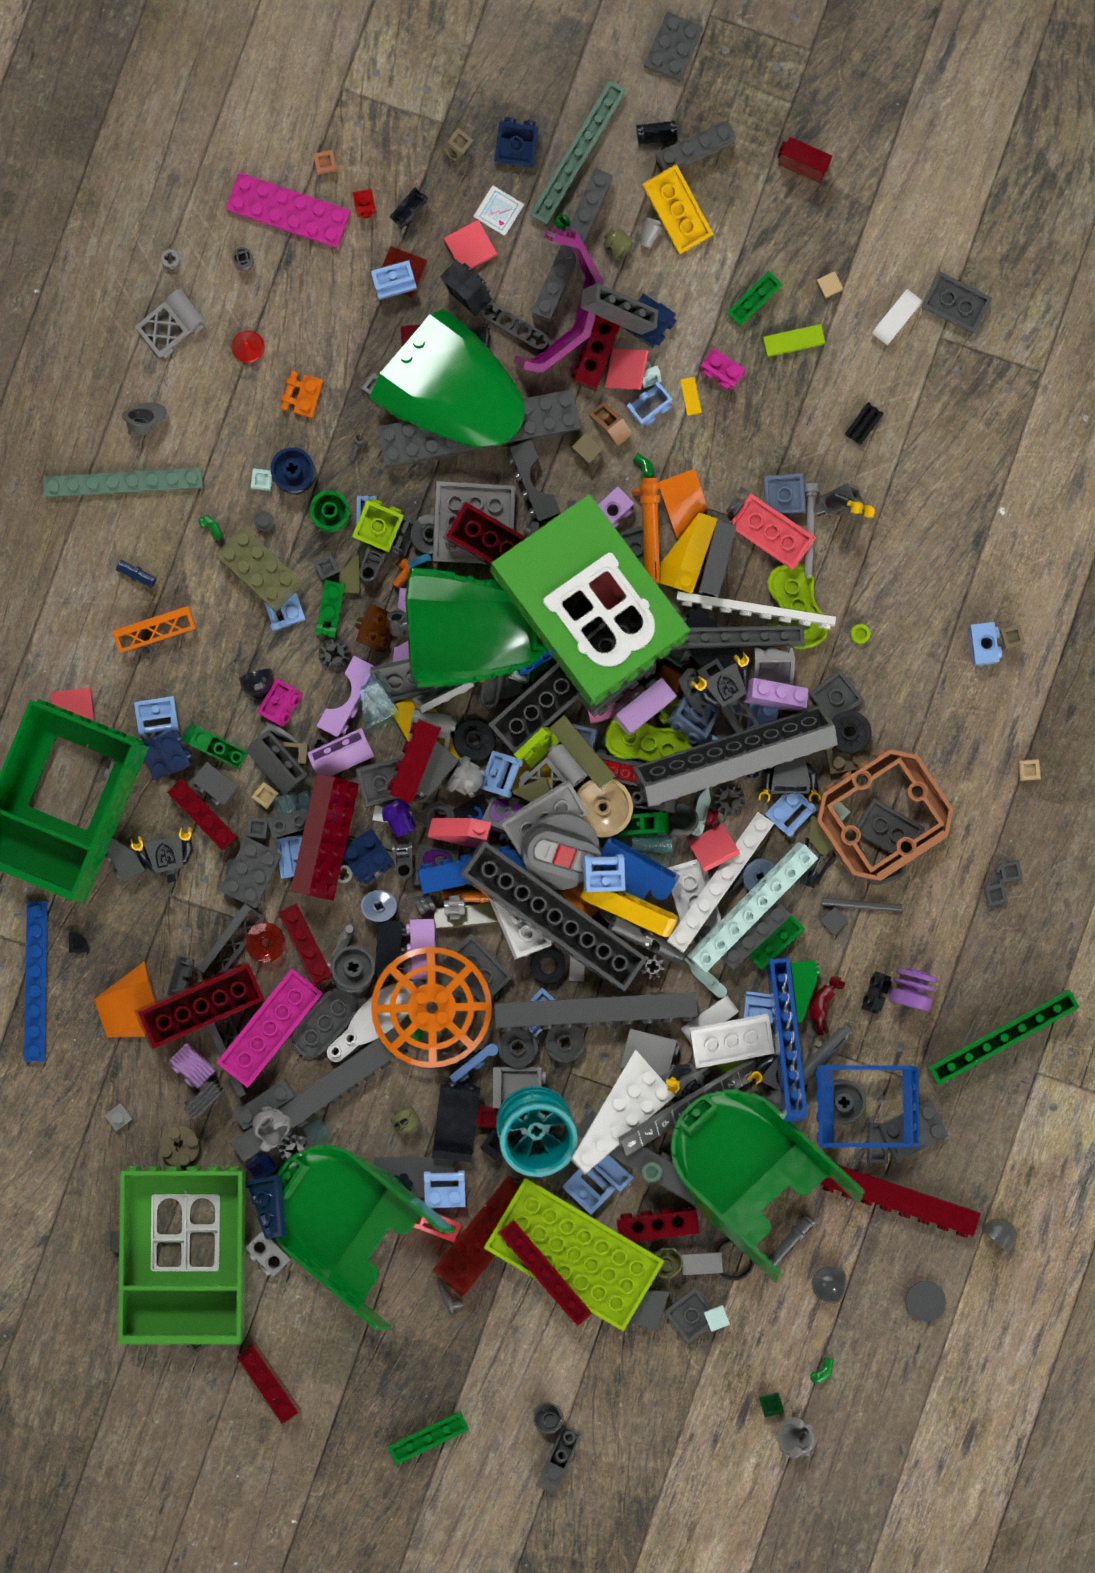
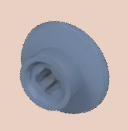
M756 859L750 862L743 874L746 888L750 891L762 879H757L756 874L762 873L764 877L775 865L766 859Z
M375 890L368 893L361 902L363 915L374 922H383L390 919L397 909L395 898L383 890Z

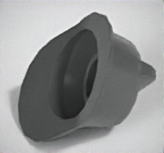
M144 403L124 411L122 418L126 421L129 435H143L150 433L154 423L165 418L167 410L159 403Z

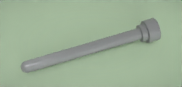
M806 483L805 494L808 498L806 531L814 536L815 499L820 494V485ZM814 542L805 553L804 575L806 578L812 576Z

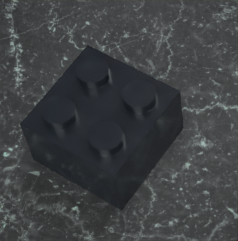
M456 260L440 278L448 292L476 317L492 301L489 295L490 290L485 285L486 282L481 276H474L471 273L472 269L466 263L461 264Z

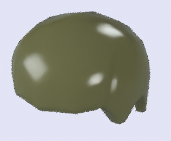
M662 1248L655 1253L656 1256L664 1260L657 1273L659 1277L673 1278L681 1272L683 1259L675 1248Z

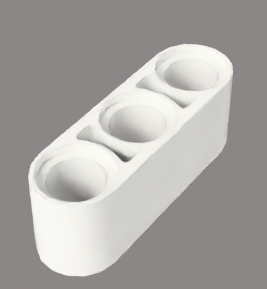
M906 289L872 334L888 346L923 301Z
M726 995L698 1015V1017H695L693 1021L683 1026L681 1031L691 1043L689 1028L726 1022L737 1014L739 1010L728 995Z

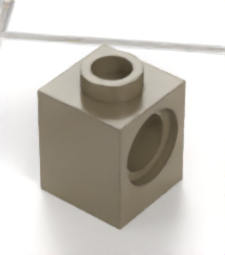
M457 128L447 138L440 150L455 162L464 154L473 139Z
M586 433L572 446V451L588 466L592 463L595 465L603 457L601 455L603 449Z

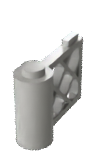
M178 289L170 294L158 308L138 323L135 328L158 357L164 356V358H167L174 352L173 347L191 332L197 333L204 328L205 319L183 291ZM164 309L169 312V322L159 321V313ZM147 323H155L154 334H146L142 327ZM158 324H168L167 336L157 335ZM172 325L180 326L184 332L178 337L171 336ZM157 338H167L166 347L160 351L156 347Z
M414 709L411 726L413 722L417 723L418 719L441 727L438 737L446 738L444 748L448 750L451 731L455 732L457 720L453 719V715L429 711L421 713L419 710Z
M554 744L548 749L549 754L531 772L529 770L525 771L519 777L521 781L518 784L522 787L531 778L537 780L543 778L541 777L542 768L546 764L551 768V778L547 777L548 780H551V789L554 788L555 780L562 782L569 780L572 787H575L588 774L562 744Z

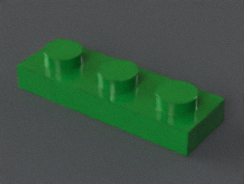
M768 271L726 314L741 327L783 284Z
M791 914L748 957L762 970L770 959H774L805 928Z

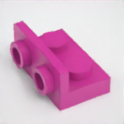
M715 348L710 351L704 362L700 365L701 373L709 379L715 378L719 381L718 384L726 390L728 388L733 390L746 371L745 368Z
M276 678L257 713L284 727L290 720L295 707L300 703L303 693Z

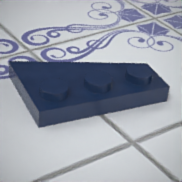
M276 1175L246 1181V1188H249L252 1196L250 1200L257 1209V1218L265 1239L285 1237L286 1225L281 1176Z

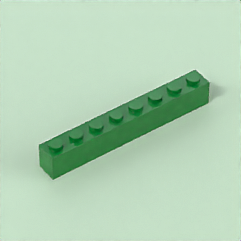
M1064 990L926 1066L935 1084L941 1085L1080 1007L1072 992Z

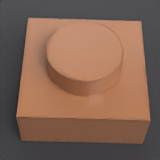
M333 150L313 154L318 175L337 171Z

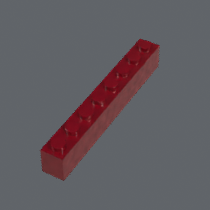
M836 1164L864 1190L861 1203L872 1206V1203L880 1205L879 1209L891 1212L893 1209L899 1211V1216L908 1219L914 1216L918 1218L920 1223L929 1225L932 1222L937 1224L938 1229L948 1232L950 1228L956 1230V1235L967 1238L968 1235L974 1237L981 1215L980 1212ZM831 1177L825 1178L820 1183L823 1186L822 1190L831 1193L837 1190L842 1192L841 1196L853 1199Z

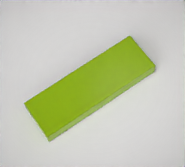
M821 324L763 337L767 357L825 345Z

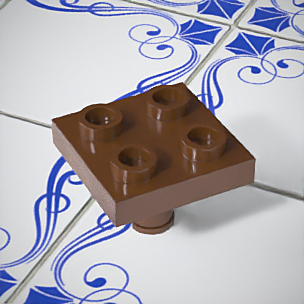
M369 604L365 617H359L356 620L362 623H355L356 629L360 630L356 641L385 654L392 636L387 618L390 612L376 605Z

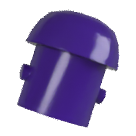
M401 799L388 803L382 809L383 821H388L396 838L417 827L408 811L411 807Z

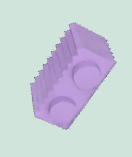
M186 1043L170 1059L172 1062L171 1068L178 1074L182 1072L187 1077L185 1082L192 1088L195 1086L199 1088L216 1072V1069L190 1043Z

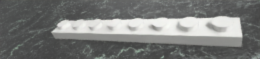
M679 591L677 594V601L686 607H692L693 604H696L705 610H712V607L720 608V612L732 613V610L739 611V615L751 617V614H758L759 618L771 620V617H777L780 622L791 623V620L799 621V625L810 626L811 623L819 624L818 627L822 629H830L831 626L835 627L836 617Z
M757 812L735 844L740 854L719 866L667 940L669 944L682 953L685 952L774 825L771 820Z

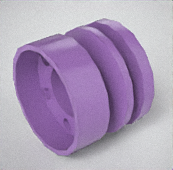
M897 968L896 973L904 975V978H894V981L902 986L901 989L891 988L888 1001L930 1012L933 999L926 996L925 991H935V988L927 986V983H937L938 978L931 976L927 972L912 968Z

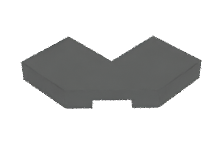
M1019 860L997 865L983 887L987 907L1008 903L1004 883L1023 879Z

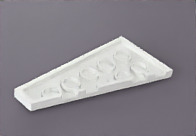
M637 1050L633 1052L571 1159L584 1175L619 1145L618 1137L648 1120L675 1096L673 1092L667 1091L668 1086Z

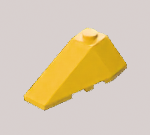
M702 513L697 514L661 562L660 582L658 583L693 594L718 520L717 518Z

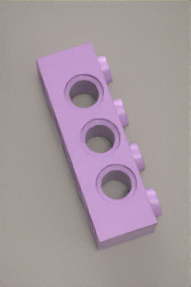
M616 487L598 504L614 528L619 525L618 521L622 517L626 519L634 511L632 509L634 503L619 487ZM609 507H616L618 514L610 516L607 513V509Z

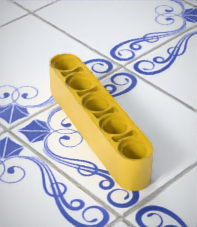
M583 889L580 896L590 904L664 937L671 936L678 917L673 913L624 891L584 892Z

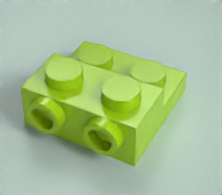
M372 498L371 501H366L352 537L389 552L404 515L400 514L402 510L390 506V509L382 506L383 502Z

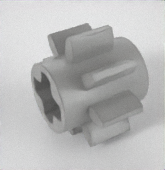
M459 895L449 896V900L444 901L445 915H450L451 920L461 919L460 915L466 914L465 900H460Z
M655 954L653 959L645 956L647 962L642 965L645 966L642 974L649 973V979L652 978V974L659 978V970H665L660 967L663 960L657 961ZM655 961L658 969L653 970V973H651L650 968H647V964Z

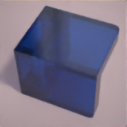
M265 1152L245 1168L250 1170L255 1179L265 1178L278 1167L268 1153Z

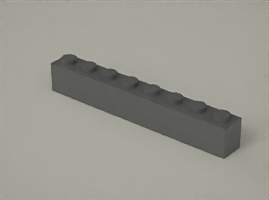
M594 168L569 228L577 231L584 246L613 182V175ZM561 244L532 310V317L548 324L551 323L577 264L570 246Z

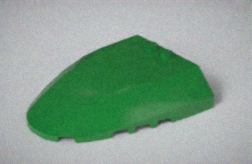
M445 309L434 312L425 319L381 371L369 396L371 402L406 423L408 421L423 431L428 430L435 433L438 437L443 436L452 439L456 443L474 448L492 445L498 447L507 443L520 430L525 416L522 395L503 365L469 328Z
M412 568L410 570L405 603L410 675L416 687L453 686L495 678L533 664L547 651V648L502 587L492 584L491 581L483 582L476 580L473 576H458L454 572Z

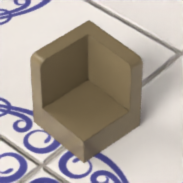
M1020 625L1000 630L1004 644L1002 647L1003 651L1025 644Z
M283 742V747L298 764L308 765V744Z

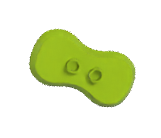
M799 562L794 571L784 564L771 571L768 578V589L780 608L824 615L815 602L813 574L810 578H806L804 575L805 564ZM791 620V623H782V626L799 625V621ZM811 623L810 626H804L805 645L792 647L796 649L814 647L826 639L829 629L819 628V624Z
M614 718L609 723L605 736V743L609 752L621 759H641L650 762L692 748V743L687 740V736L681 731L677 732L672 728H657L644 723L628 736Z

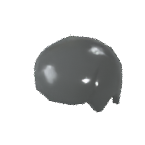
M542 1402L535 1407L533 1422L540 1432L545 1434L556 1433L562 1427L564 1415L558 1405L552 1402Z

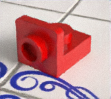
M372 189L352 192L357 217L365 219L376 214Z

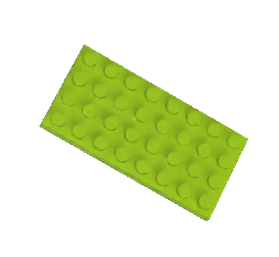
M524 1178L485 1244L484 1249L537 1280L498 1233L514 1219L592 1313L624 1331L663 1265L664 1260L541 1186Z

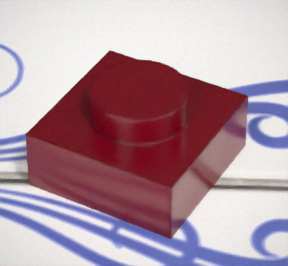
M479 1106L476 1126L496 1128L499 1108Z

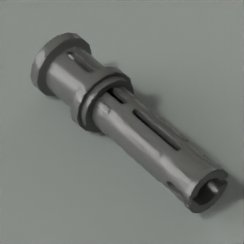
M803 1213V1218L796 1226L793 1225L791 1227V1233L767 1259L777 1267L800 1240H805L807 1233L818 1224L806 1213Z

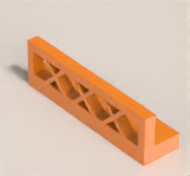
M190 606L113 630L119 653L196 629ZM187 615L190 627L181 628L177 626L176 623L179 617ZM164 622L172 626L169 633L165 635L157 632L160 623ZM156 625L154 630L149 628L151 626ZM145 628L153 632L147 641L138 638L140 631ZM155 633L160 635L159 637L153 638ZM128 635L134 638L130 646L123 648L119 637Z

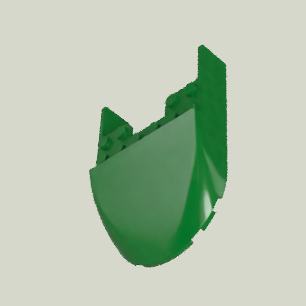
M725 1089L720 1092L708 1093L691 1103L681 1114L675 1125L671 1142L672 1159L676 1172L686 1190L709 1221L733 1241L775 1283L780 1280L781 1271L756 1248L771 1230L769 1220L761 1213L788 1186L799 1195H808L827 1177H831L857 1203L862 1199L864 1190L791 1121L784 1122L783 1114L773 1104L754 1093L750 1094L736 1089Z
M333 1145L308 1147V1149L293 1155L277 1174L281 1176L286 1236L276 1238V1240L292 1259L375 1330H389L391 1325L364 1302L379 1278V1270L369 1258L390 1227L398 1234L405 1235L411 1231L420 1216L440 1232L454 1233L456 1229L403 1186L400 1180L363 1157Z

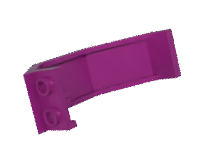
M566 227L565 231L552 228V231L545 230V239L570 246L585 276L582 290L596 283L603 285L604 281L576 230ZM582 292L573 327L534 358L515 355L514 363L523 369L542 373L591 336L595 314L581 309Z

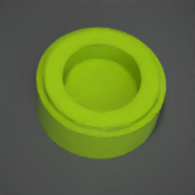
M864 624L855 625L850 632V637L856 644L866 643L871 636L870 629Z

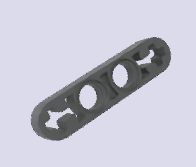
M490 302L485 307L487 309L492 307V312L498 314V311L501 312L497 317V321H494V315H485L486 311L484 309L480 312L484 320L532 349L543 351L547 348L548 337L545 333L497 304ZM502 317H510L512 320L509 326L501 325L500 320ZM524 326L529 332L526 336L522 337L518 335L517 329ZM532 331L535 332L533 337L537 339L543 337L544 345L540 344L537 346L536 341L532 338L530 342L527 341L531 337Z

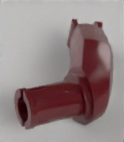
M832 976L829 980L830 985L827 986L825 984L812 997L809 1006V1018L814 1020L817 1035H824L823 1030L825 1034L829 1032L825 1018L828 1013L827 1005L835 996L833 990L835 988H844L845 982L840 981L841 977Z

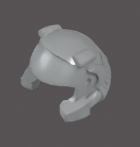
M464 756L459 759L452 776L446 783V790L452 793L456 790L463 795L468 794L471 798L475 797V792L480 789L486 772L470 762L471 758Z
M262 1107V1111L254 1116L252 1121L254 1134L263 1141L260 1146L263 1151H269L270 1148L277 1147L285 1135L288 1134L291 1127L290 1118L280 1110L272 1109V1107Z
M788 1418L784 1422L781 1431L778 1432V1443H780L783 1455L787 1458H798L803 1455L809 1456L816 1445L817 1437L812 1425H806L800 1418Z

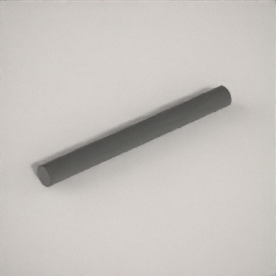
M822 897V906L902 912V904Z

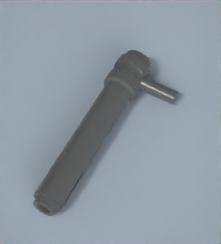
M844 1026L838 1028L802 1065L804 1086L816 1075L817 1065H826L850 1040L852 1034ZM769 1086L767 1088V1093L770 1094L768 1101L779 1111L783 1112L780 1086L777 1090Z

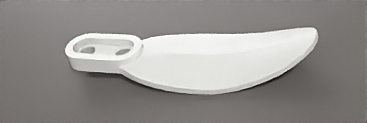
M409 979L417 988L425 984L421 980ZM397 983L380 990L377 1005L390 1004V998ZM402 986L398 993L396 1004H408L411 993L404 986ZM372 997L357 1011L348 1029L328 1047L327 1056L331 1061L342 1063L362 1045L371 1043L379 1038L372 1021ZM408 1012L396 1013L399 1023L408 1015ZM378 1013V1020L385 1034L394 1028L390 1013ZM353 1035L354 1040L352 1042H349L350 1036ZM335 1049H339L337 1055H334Z

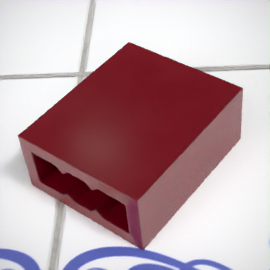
M790 136L787 142H782L777 158H780L778 165L820 184L826 175L833 157Z

